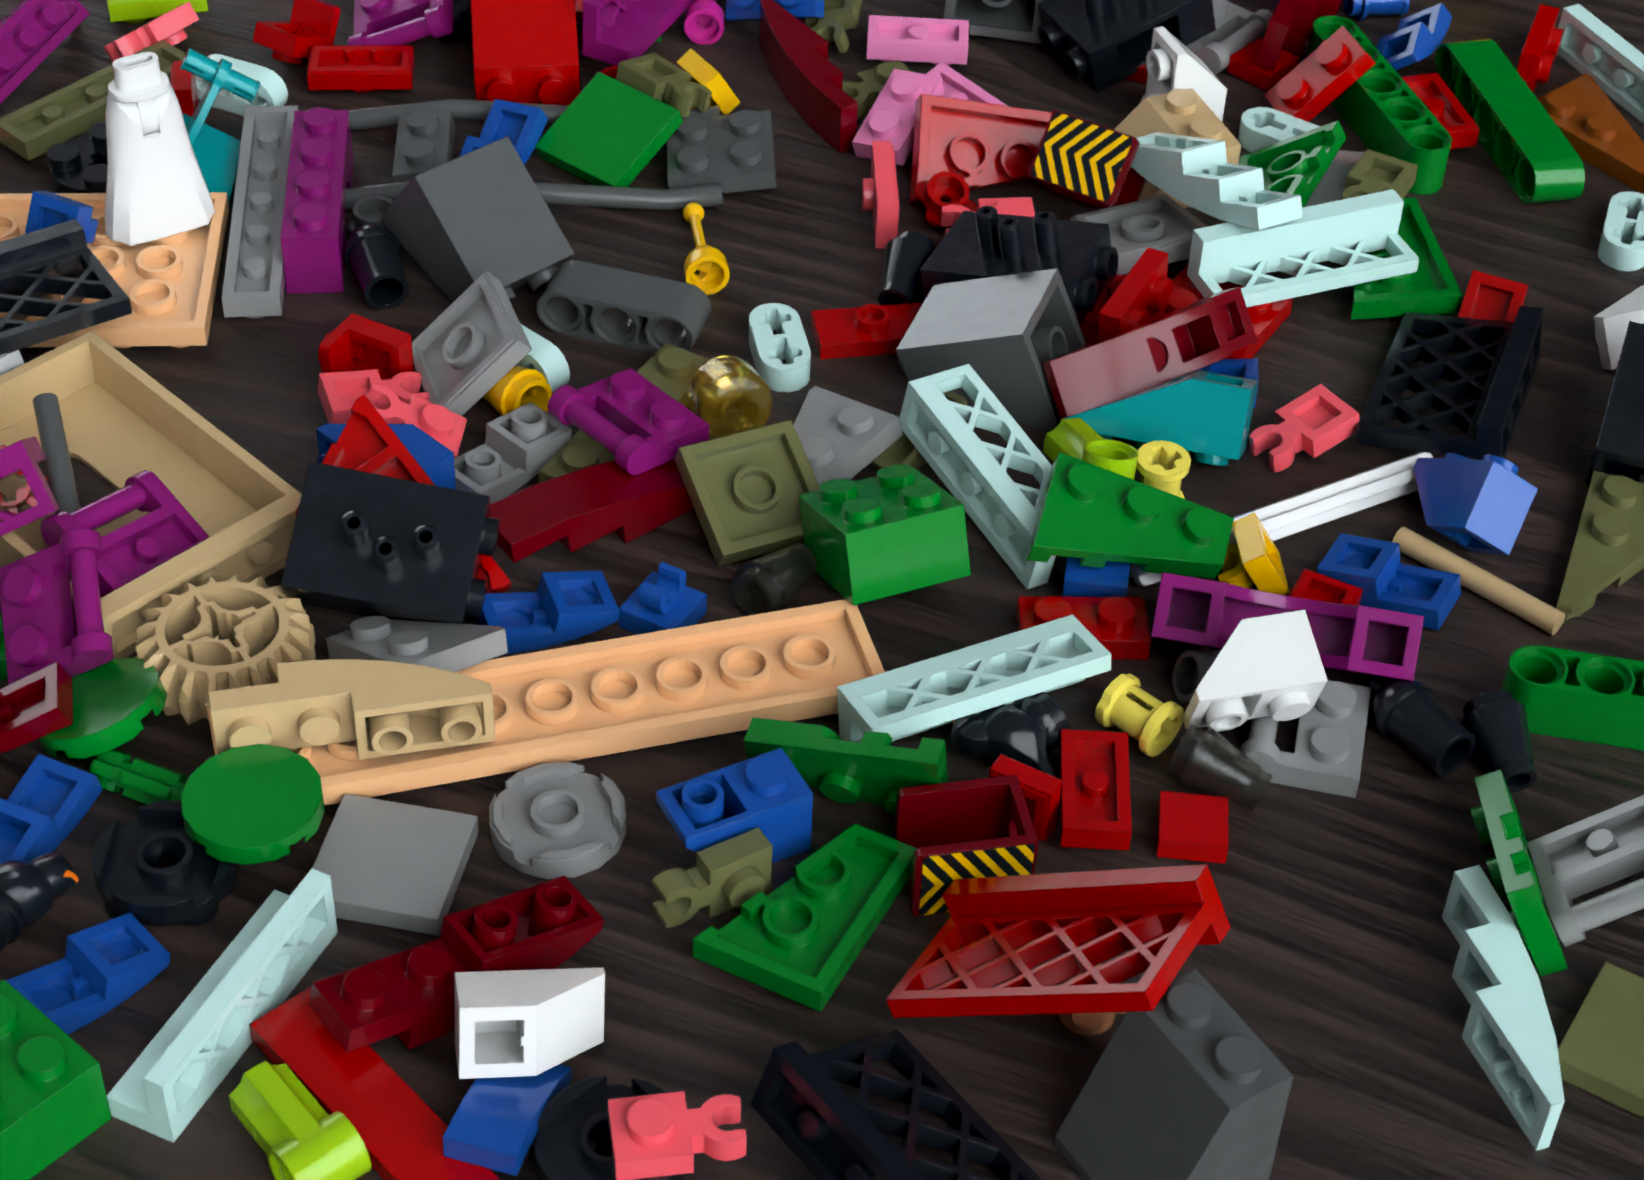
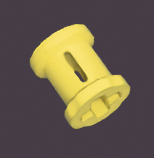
M1164 440L1143 444L1138 449L1137 470L1140 472L1139 482L1185 499L1180 489L1182 479L1189 473L1191 458L1189 452L1174 442Z
M1120 674L1108 685L1097 704L1095 712L1096 721L1104 727L1116 726L1139 742L1138 746L1141 752L1150 757L1157 756L1170 745L1179 732L1183 723L1184 709L1173 701L1163 703L1140 688V680L1133 674Z

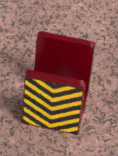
M1053 110L1027 175L1049 191L1100 209L1138 201L1146 179L1131 167L1140 145L1139 140L1127 134L1057 110Z
M1017 775L905 787L898 790L894 839L917 848L914 851L910 895L912 915L925 916L949 913L942 895L955 879L1035 874L1039 841Z

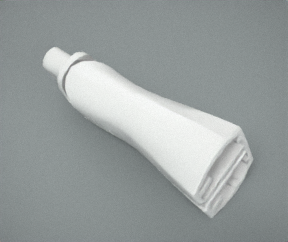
M142 52L116 59L112 63L115 80L111 81L108 85L105 110L108 159L105 234L112 241L135 246L208 225L215 213L211 195L191 145L176 94L167 74L160 71L158 55L153 52Z

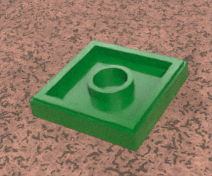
M598 72L541 137L535 149L539 158L595 186L628 187L683 123L678 109Z

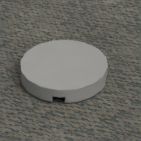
M571 762L541 763L521 770L505 781L506 789L498 797H496L495 793L489 805L491 843L501 859L521 873L544 879H555L561 876L575 878L599 869L618 853L626 836L624 796L612 779L601 772L600 779L595 775L585 773V766Z

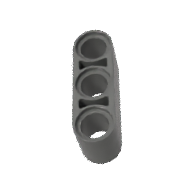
M570 260L564 262L557 269L539 298L536 309L542 323L550 330L559 334L655 354L665 343L690 352L710 317L712 307L705 292L689 283L579 260Z

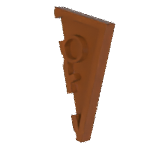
M1585 73L1538 98L1582 160L1644 194V142L1592 76Z

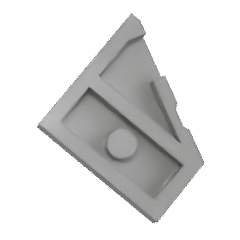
M814 386L809 390L794 423V428L819 486L833 479H852L903 436L898 416L818 386Z
M368 616L357 619L350 624V630L326 638L329 659L394 661L424 665L451 672H458L508 653L505 628L500 626L394 620L384 616Z

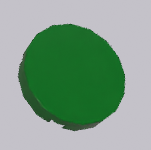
M121 658L111 660L106 664L73 676V724L39 738L45 752L56 756L57 751H64L67 758L85 759L109 752L134 739L145 728L141 720L151 710H153L157 717L165 706L167 692L154 665L145 669L143 666L146 660Z
M264 744L234 747L208 758L189 776L181 793L185 832L194 843L193 839H195L197 843L204 846L206 854L219 861L243 865L275 861L290 854L291 845L299 842L303 837H305L306 843L317 832L325 813L320 775L305 757L287 748Z

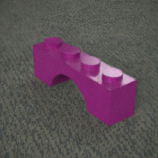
M317 107L308 111H294L280 237L287 294L344 293L346 262L343 255L346 244L345 190L346 188H352L354 171L349 110H331Z
M1162 572L1151 637L1156 640L1197 647L1208 646L1214 650L1221 651L1242 619L1305 610L1325 669L1389 680L1402 679L1414 681L1424 616L1361 605L1339 604L1279 595L1224 582Z

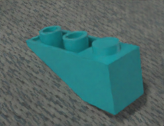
M1198 370L1066 418H1081L1103 439L1112 440V437L1133 440L1137 450L1148 442L1164 440L1174 442L1182 446L1186 451L1194 452L1193 459L1195 461L1225 466L1228 465L1229 459L1239 460L1246 450L1258 381Z

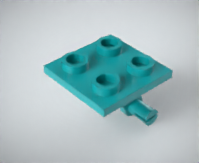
M189 48L180 69H184L210 83L192 117L182 113L209 192H227L229 203L238 168L241 141L205 124L204 121L218 92L222 88L251 103L259 89L260 81L253 80L231 69L232 63L223 58L218 63Z

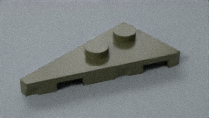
M1593 471L1556 609L1565 613L1564 625L1567 620L1573 617H1580L1593 607L1597 594L1610 584L1618 588L1644 568V483L1634 481L1622 475H1610Z

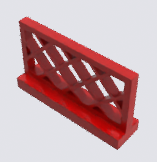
M1208 864L955 879L942 895L951 917L886 998V1002L893 1018L1153 1011L1196 945L1220 944L1231 926ZM1129 950V952H1127V953H1125V954H1123V955H1121V956H1119V957H1117V958H1115V959H1113V960H1111V961H1109V962H1106V963H1104V964H1102V965H1100V966H1098V967H1096V968L1094 967V966H1096V965H1098V964H1100V963H1102V962H1104V961H1106V960H1108V959H1110V958H1112V957H1115V956H1117V955H1119V954H1121V953H1123V952ZM1062 953H1065V954H1063V955H1061V956H1059V957H1057V958H1054V959H1052V960H1050V961H1048V962H1046V963H1044V964H1042V965H1040V966H1038V967H1036V968H1034V969L1029 970L1030 968H1032V967H1034V966H1037V965H1039V964H1041V963H1043V962H1045V961H1047V960H1049V959H1051V958H1053V957H1055V956H1057V955H1060V954H1062ZM1145 971L1138 983H1122ZM1081 973V975H1079V976H1077V977H1075V978H1073V979H1071V980H1069V981H1067V982H1065V983H1063V984H1061V985L1054 986V985H1056V984H1058V983H1060V982H1062V981H1065V980H1067V979H1069V978H1071V977H1073V976H1075V975ZM1017 975V977H1015V978H1013V979H1011V980H1009V981H1006V982H1004V983H1002V984H1000V985H998V986H996V987H994V988H991V987H993V986H995V985H997V984H999V983H1001V982H1003V981H1005V980H1007V979H1009V978L1014 977V976Z

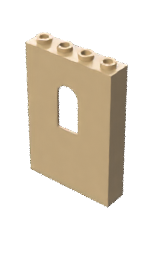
M92 330L0 375V445L7 447L20 440L35 436L42 449L33 399L42 393H53L58 397L70 457L85 463L116 490L125 487V481L129 477L143 470L153 472L209 535L208 539L101 598L104 633H108L112 637L114 654L112 660L127 658L137 652L135 644L137 628L144 625L146 610L160 607L162 594L181 595L184 582L197 587L207 584L210 575L216 582L229 581L238 573L242 582L250 583L258 577L263 576V578H266L285 567L296 522L295 511L300 504L302 494ZM13 474L0 481V492L5 495L8 502L16 500V490L26 487L27 481L25 478H18ZM27 503L25 506L18 508L19 513L32 507ZM136 509L94 531H97L103 537L148 514V512H141ZM55 512L0 536V568L49 548L42 537L40 526L44 518L55 514ZM70 581L75 636H77L72 581Z

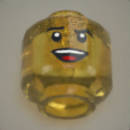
M717 356L705 361L695 370L688 383L687 400L691 411L710 424L709 433L716 438L764 427L771 415L773 399L769 385L748 361L736 356Z

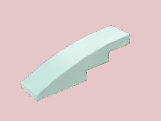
M1159 132L1136 138L1139 140L1140 145L1131 167L1148 182L1187 206L1219 220L1256 230L1303 218L1301 195L1264 190L1263 168L1227 163L1225 141Z
M1476 865L1457 870L1453 875L1442 919L1460 944L1452 978L1471 1005L1462 1039L1535 1151L1548 1148L1565 1100L1557 1039L1540 980L1512 917L1481 866Z

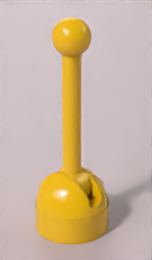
M692 202L683 209V217L686 222L691 224L695 248L688 253L684 262L686 283L697 286L706 295H711L721 291L727 285L730 278L729 266L726 257L719 249L706 245L701 224L704 218V209L700 204ZM696 270L700 271L699 275L694 272Z

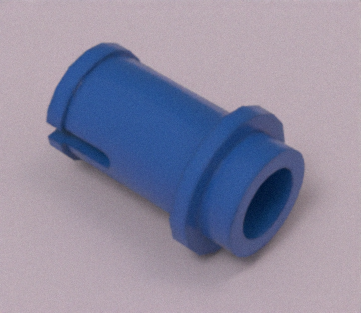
M1343 0V6L1347 16H1354L1356 21H1362L1370 15L1404 16L1408 13L1410 0Z

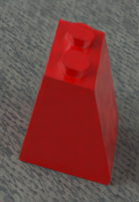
M471 0L476 100L494 101L496 98L519 103L570 105L580 94L575 0Z

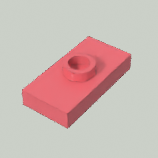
M872 141L870 178L862 179V210L872 211L875 249H885L887 243L898 235L899 195L894 145H891V141Z

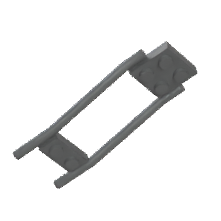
M446 99L349 110L351 131L398 126L392 173L394 183L346 188L345 210H352L353 205L358 200L368 196H384L394 201L414 176L453 159L455 136L454 120L486 121L494 101ZM519 103L541 108L548 117L546 125H553L569 106ZM719 105L709 106L707 112L691 108L690 116L682 117L683 123L667 140L668 189L534 183L546 204L664 211L682 210L687 204L692 202L698 203L702 207L724 205L723 194L777 188L771 110H740L733 114L720 115Z

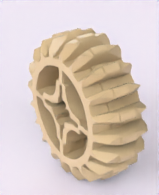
M238 573L229 581L216 582L210 575L207 584L196 587L188 582H184L181 595L162 594L161 606L146 610L144 625L137 628L135 640L137 655L134 658L146 660L143 667L146 669L154 665L159 673L160 680L167 692L163 708L165 715L171 716L181 713L186 723L191 725L201 718H207L209 721L207 708H210V691L278 683L276 663L316 660L314 646L316 640L314 626L310 623L309 615H306V610L302 607L300 598H289L284 595L281 585L269 588L263 576L254 579L250 583L242 582Z

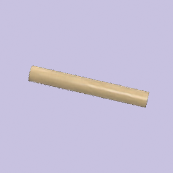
M1405 526L1397 531L1392 540L1394 543H1399L1400 552L1430 569L1460 574L1461 586L1551 635L1556 634L1564 622L1565 613Z

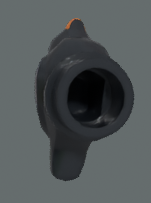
M1041 692L1016 700L1011 706L1003 704L981 711L978 714H971L952 720L951 740L954 748L960 754L970 757H983L992 764H994L1000 754H1003L1057 778L1048 762L1047 752L1057 748L1060 744L1061 729H1069L1061 707L1046 693Z
M50 852L30 861L8 860L0 863V951L7 944L16 941L22 933L23 927L31 926L43 917L52 907L55 899L61 897L70 887L78 883V876L73 872V868L68 860L60 853Z

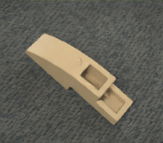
M362 659L307 660L276 663L278 683L209 692L210 712L217 754L234 747L255 744L284 747L291 750L356 741L359 760L496 741L491 683L460 673L424 665Z

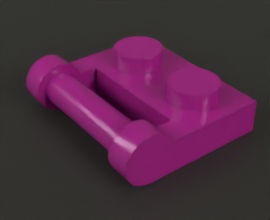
M354 0L353 35L348 38V46L405 45L430 35L436 39L449 35L453 32V0Z
M631 368L617 372L612 376L580 389H576L571 385H563L552 394L547 406L549 414L560 423L575 425L614 454L617 465L631 475H639L674 460L680 447L708 441L709 423Z
M143 470L129 477L125 481V487L71 513L59 511L44 518L40 526L45 543L48 547L61 543L60 538L67 532L79 529L95 530L136 509L141 512H148V514L101 537L103 555L100 559L96 560L101 598L209 538V535L161 480L148 470Z
M79 529L67 532L60 538L61 543L0 568V600L8 685L55 662H58L73 677L106 664L114 658L112 637L108 633H104L96 561L103 554L101 536L97 531ZM69 572H71L77 636H75Z

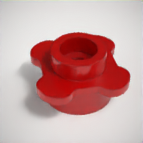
M940 172L933 175L929 181L919 182L915 187L914 196L917 200L922 201L927 211L925 220L932 226L940 227V215L943 206L957 204L965 206L971 211H976L975 203L968 199L970 193L969 186L958 174ZM940 199L947 200L949 203L943 202Z

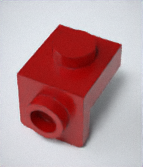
M294 0L290 21L256 22L253 42L272 49L271 56L277 60L301 64L302 58L309 57L310 47L333 46L340 8L323 0Z
M351 313L332 332L327 333L322 339L318 349L321 373L377 369L381 380L392 379L393 376L401 372H414L411 334Z

